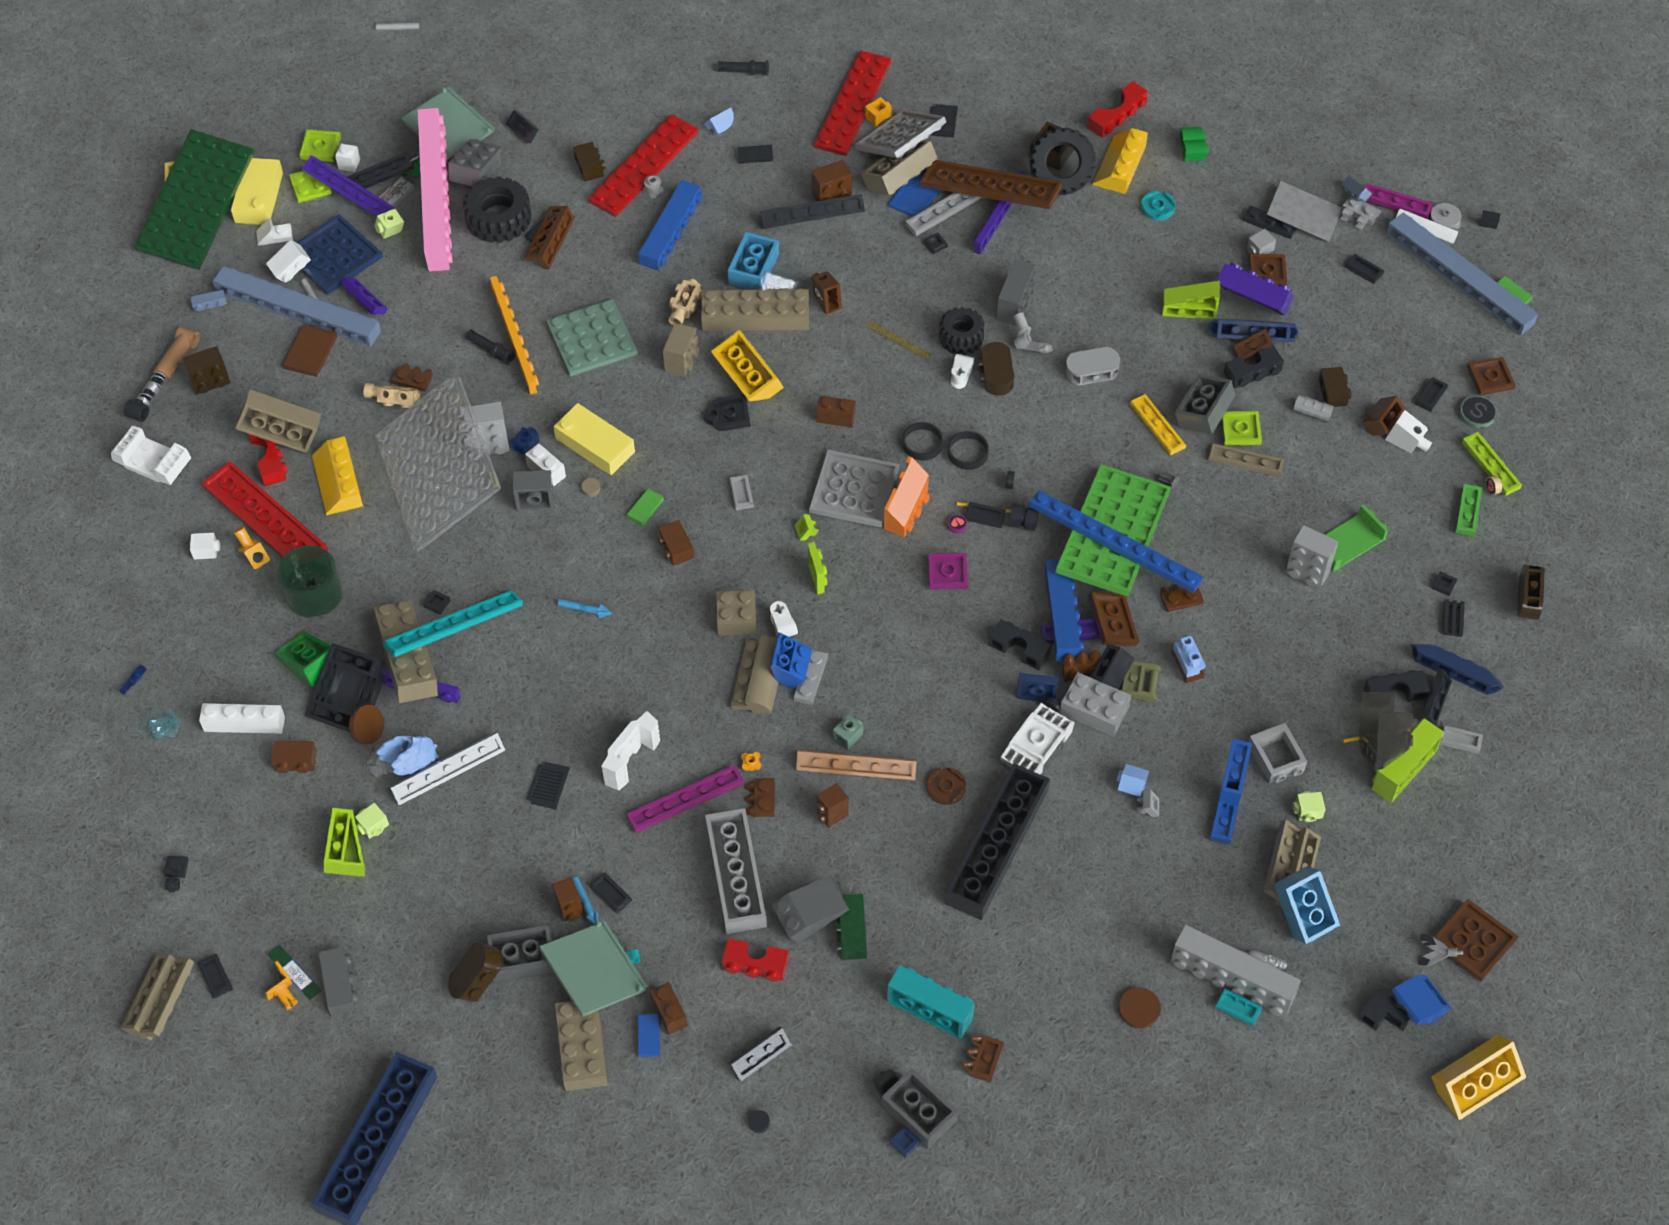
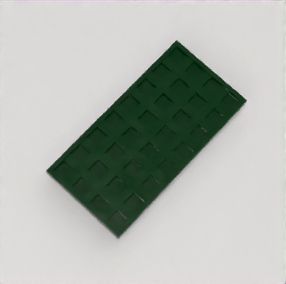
M190 129L134 248L137 251L200 270L255 153L254 149Z

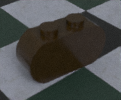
M1000 342L986 344L981 349V358H978V369L982 368L980 383H984L985 390L992 395H1005L1014 387V371L1010 348Z
M1526 564L1522 566L1518 584L1517 617L1539 620L1544 600V567Z
M473 943L449 975L448 989L450 995L460 1000L478 1001L501 969L502 956L499 949L481 943Z

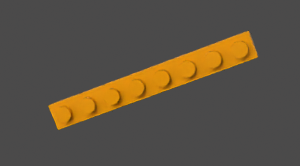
M497 276L490 277L495 299L530 395L537 393L536 386L539 385L537 376L532 374L534 372L532 362L527 361V358H529L528 351L522 347L524 341L522 335L517 333L519 332L517 321L513 322V310L508 308V305H510L508 296L503 295V292H505L503 283L498 281Z

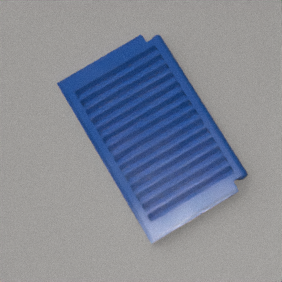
M922 170L919 175L912 177L906 185L899 188L887 206L914 217L929 207L940 190L921 187L920 181L926 172Z

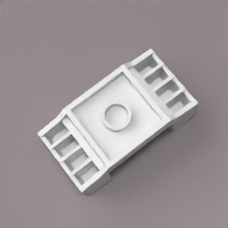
M135 426L130 427L111 452L112 460L123 465L125 468L168 485L172 484L191 459L186 448L176 443L169 448L147 439L143 430Z
M1041 703L1012 738L1001 756V762L1010 768L1015 763L1041 775L1043 765L1061 741L1065 742L1070 736L1075 722Z
M648 711L638 720L631 721L607 750L608 756L601 766L605 781L604 785L616 790L623 788L629 782L627 772L629 757L633 753L638 752L641 743L653 751L660 742L658 721Z

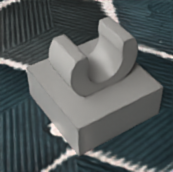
M1152 790L1143 791V797L1137 798V802L1143 804V806L1138 807L1137 811L1141 814L1148 813L1151 817H1158L1159 798Z

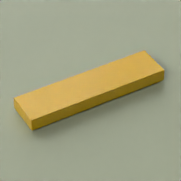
M1146 394L1130 401L1131 407L1169 455L1186 448V444Z

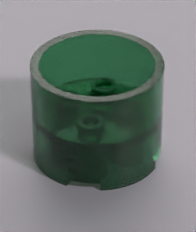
M302 546L287 553L280 561L277 571L278 579L285 600L292 612L301 617L311 618L323 614L327 615L339 605L343 595L342 584L335 561L328 551L317 546Z

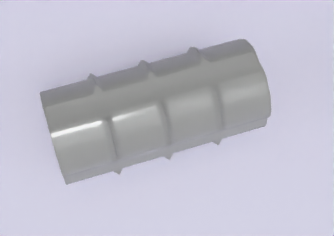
M1298 395L1294 406V411L1328 422L1334 406L1326 404V402L1323 403L1302 395Z

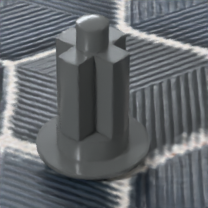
M1166 472L1157 474L1158 481L1171 486L1172 491L1178 487L1181 480L1180 475L1175 477Z

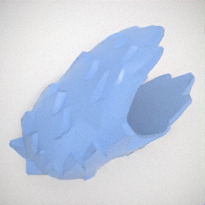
M396 736L383 743L376 752L381 761L392 764L391 766L394 768L393 773L397 775L413 774L431 765L439 757L435 751L437 745L433 744V741L426 736Z

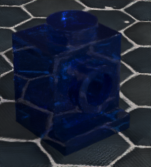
M522 427L516 437L511 440L513 451L524 456L540 442L539 434L533 427H528V429Z

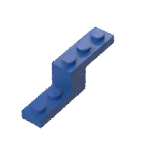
M1232 739L1210 840L1226 844L1231 842L1252 743Z

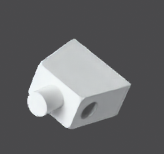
M1407 411L1403 412L1385 439L1409 453H1412L1416 446L1426 452L1432 442L1423 437L1428 430L1427 427Z

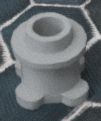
M652 175L644 180L645 187L643 192L649 194L650 198H656L659 193L664 191L663 187H660L661 179Z

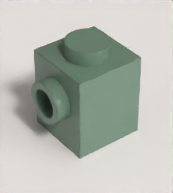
M849 714L833 729V740L847 750L863 735L862 722L857 718L851 717Z

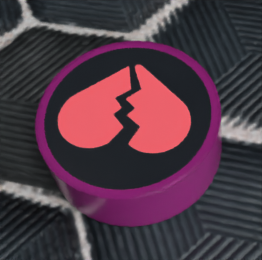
M953 515L949 518L948 528L953 533H963L967 528V520L962 515Z

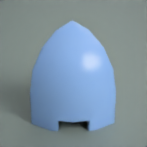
M729 108L704 123L708 130L712 128L715 135L727 130L733 122L732 109Z

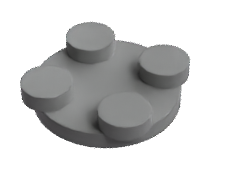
M1440 203L1432 207L1430 218L1433 222L1453 229L1460 227L1461 212L1456 206Z

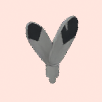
M1420 935L1422 943L1434 950L1421 957L1418 962L1421 966H1430L1448 956L1457 957V955L1463 954V951H1458L1457 948H1448L1430 935Z

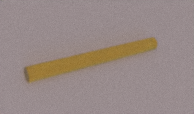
M872 321L869 323L868 328L927 360L931 357V353Z

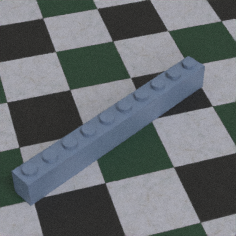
M1403 212L1389 223L1387 235L1520 336L1535 325L1538 313L1483 273L1478 267L1467 261L1465 257H1462L1438 237L1430 233L1425 227L1414 221L1413 218Z
M223 266L213 280L215 290H224L226 296L313 327L337 332L338 336L369 347L372 346L381 332L379 321L374 318L346 310L341 306L332 305L327 301L315 299L310 295L301 294L296 290H290L278 284L275 285L265 279L244 274L234 268L230 269Z

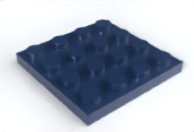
M340 214L296 242L301 245L311 259L300 270L327 295L342 286L341 281L344 277L353 278L383 258L382 252Z

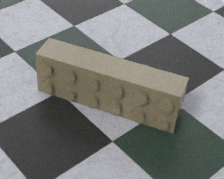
M809 289L702 290V331L809 330Z
M412 600L373 607L375 627L398 702L404 703L438 696L437 679L426 645L397 657H393L383 646L384 640L420 626Z

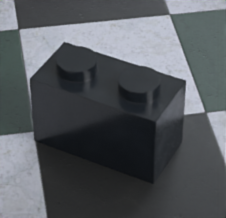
M1107 644L1090 678L1119 689L1135 658L1122 647Z

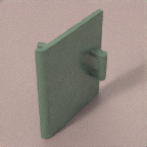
M443 87L440 94L401 118L419 136L418 110L439 108V113L443 115L446 127L445 139L447 149L445 153H447L448 162L469 139L481 141L493 133L495 129L450 87Z
M599 920L594 926L539 947L582 1017L640 994L648 988L605 920L602 922Z

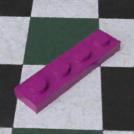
M1366 183L1365 188L1372 193L1366 202L1396 211L1402 209L1428 219L1433 203Z

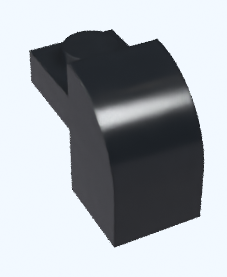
M1390 995L1373 997L1362 1009L1358 1018L1375 1031L1385 1019L1402 1031H1404L1410 1021L1406 1011L1395 1007L1397 1001L1395 997Z

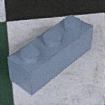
M1349 176L1342 183L1345 187L1344 190L1348 193L1350 192L1359 201L1363 200L1365 202L1372 194Z
M224 290L190 297L194 312L227 304Z

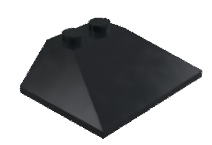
M332 643L305 717L350 732L349 720L353 716L355 708L360 705L375 706L384 682L380 659Z

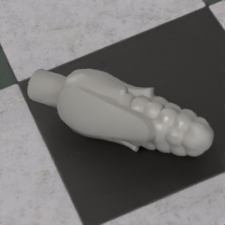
M1251 950L1249 953L1244 952L1279 970L1287 967L1285 960L1271 956V954H1265L1257 950Z

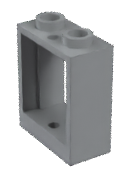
M1286 723L1249 737L1248 742L1252 743L1251 752L1268 783H1279L1288 776H1298L1304 772L1307 760ZM1284 739L1296 761L1274 769L1262 747Z

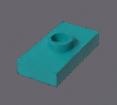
M1225 988L1215 1005L1216 1009L1252 1027L1263 1008Z

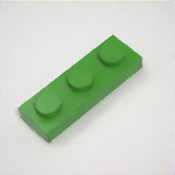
M1463 485L1455 533L1474 537L1483 487Z

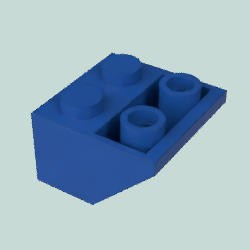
M779 632L770 665L775 680L791 689L805 682L812 648Z
M1417 975L1392 989L1396 995L1395 1000L1406 1008L1408 1017L1414 1023L1434 1024L1452 1009L1427 975Z

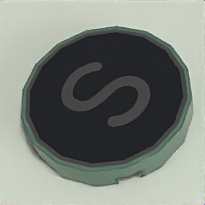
M1471 396L1462 402L1459 414L1462 421L1468 426L1486 428L1493 424L1497 415V408L1488 398Z

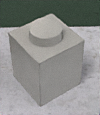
M1264 229L1249 238L1247 250L1249 254H1269L1274 251L1276 239Z

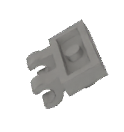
M1351 195L1342 206L1341 214L1343 215L1340 220L1346 223L1351 216L1357 218L1358 223L1355 228L1361 231L1366 224L1372 226L1380 216L1381 211L1361 200L1359 201Z

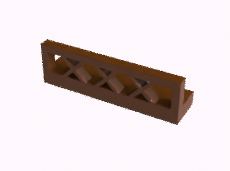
M568 206L549 207L525 255L526 261H539L543 269H550L574 220V216ZM554 212H559L557 215L552 217ZM553 223L552 227L545 230L547 226ZM546 237L545 240L539 243L542 238ZM540 249L538 255H533L534 252Z

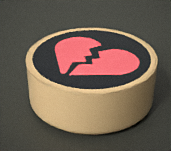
M1495 475L1486 479V488L1491 495L1499 494L1502 490L1501 481Z

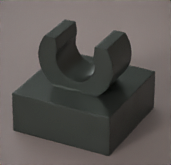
M891 1069L881 1071V1076L877 1080H872L881 1097L899 1081L895 1072Z

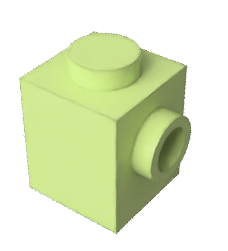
M396 209L377 215L375 229L385 239L401 232L404 221Z
M1306 791L1297 794L1296 801L1293 802V812L1298 815L1299 821L1312 822L1324 816L1326 809L1321 792L1311 793Z
M375 803L368 808L362 809L355 816L358 832L361 835L365 834L369 839L380 835L383 829L389 825L386 815Z

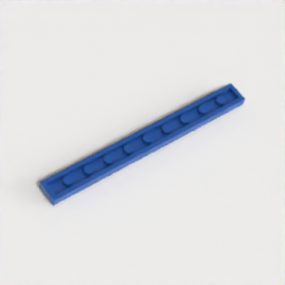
M1040 490L1029 501V507L1192 593L1195 592L1203 581L1204 576Z

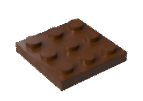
M1467 899L1434 938L1445 944L1448 948H1457L1458 951H1463L1462 955H1457V957L1448 956V958L1482 982L1513 946L1519 936Z

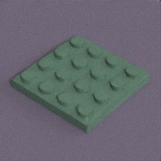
M614 299L546 320L570 376L638 355V351Z

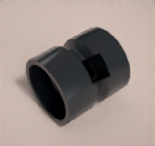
M1013 502L1009 526L1015 528L1023 526L1025 530L1035 531L1039 512L1029 506L1025 508L1024 504Z

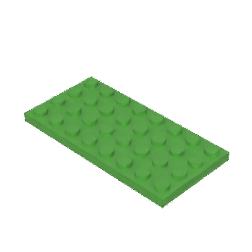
M1101 464L1080 512L1148 547L1170 494L1171 487ZM1072 530L1055 573L1128 597L1141 565Z

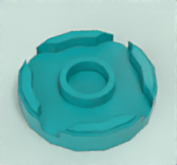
M1148 192L1142 198L1141 210L1150 219L1165 220L1173 215L1175 200L1166 192Z

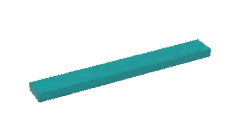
M510 590L384 640L383 646L393 657H397L521 607L523 600L513 590Z

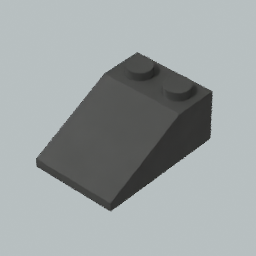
M830 875L794 890L772 904L789 938L797 943H801L849 910Z

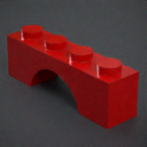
M1130 82L1121 91L1120 101L1122 105L1115 109L1098 108L1088 116L1087 128L1101 138L1111 134L1115 127L1122 125L1126 118L1133 116L1137 109L1146 105L1148 91L1136 82Z
M248 433L251 444L261 445L267 449L265 456L257 462L264 486L285 481V473H288L285 462H280V459H283L281 449H276L275 446L279 444Z

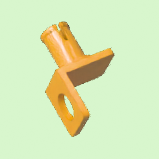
M244 526L234 531L242 545L237 549L245 554L253 569L256 570L270 561L261 543L251 539ZM254 553H262L263 558L260 562L253 561Z
M276 961L274 962L275 966L284 980L265 994L268 1000L278 996L286 1009L289 1010L292 1008L291 1004L295 1006L298 1001L288 990V987L292 984L291 978L280 963Z

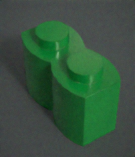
M1201 126L1182 127L1179 133V140L1184 162L1205 161L1209 148L1208 145H1205L1206 134L1202 131Z

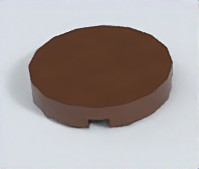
M360 705L356 707L353 716L349 720L351 735L361 744H372L378 741L384 730V718L381 711L373 705Z
M940 768L930 774L927 779L926 789L933 801L942 805H951L963 798L966 792V781L959 771L953 768Z
M1136 987L1129 989L1122 995L1119 1001L1121 1019L1133 1028L1144 1029L1151 1027L1160 1016V1001L1152 991L1146 988Z

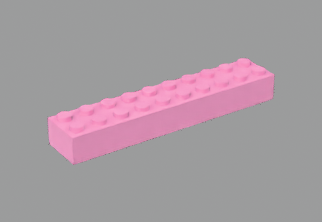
M439 108L419 109L418 127L424 253L429 271L450 270V263H453L452 252H450L452 242L450 238L451 225L449 224L451 218L450 210L448 209L450 200L447 192L449 191V184L447 181L448 168L446 167L448 160L447 153H445L447 149L445 139L446 127L443 115L439 113Z

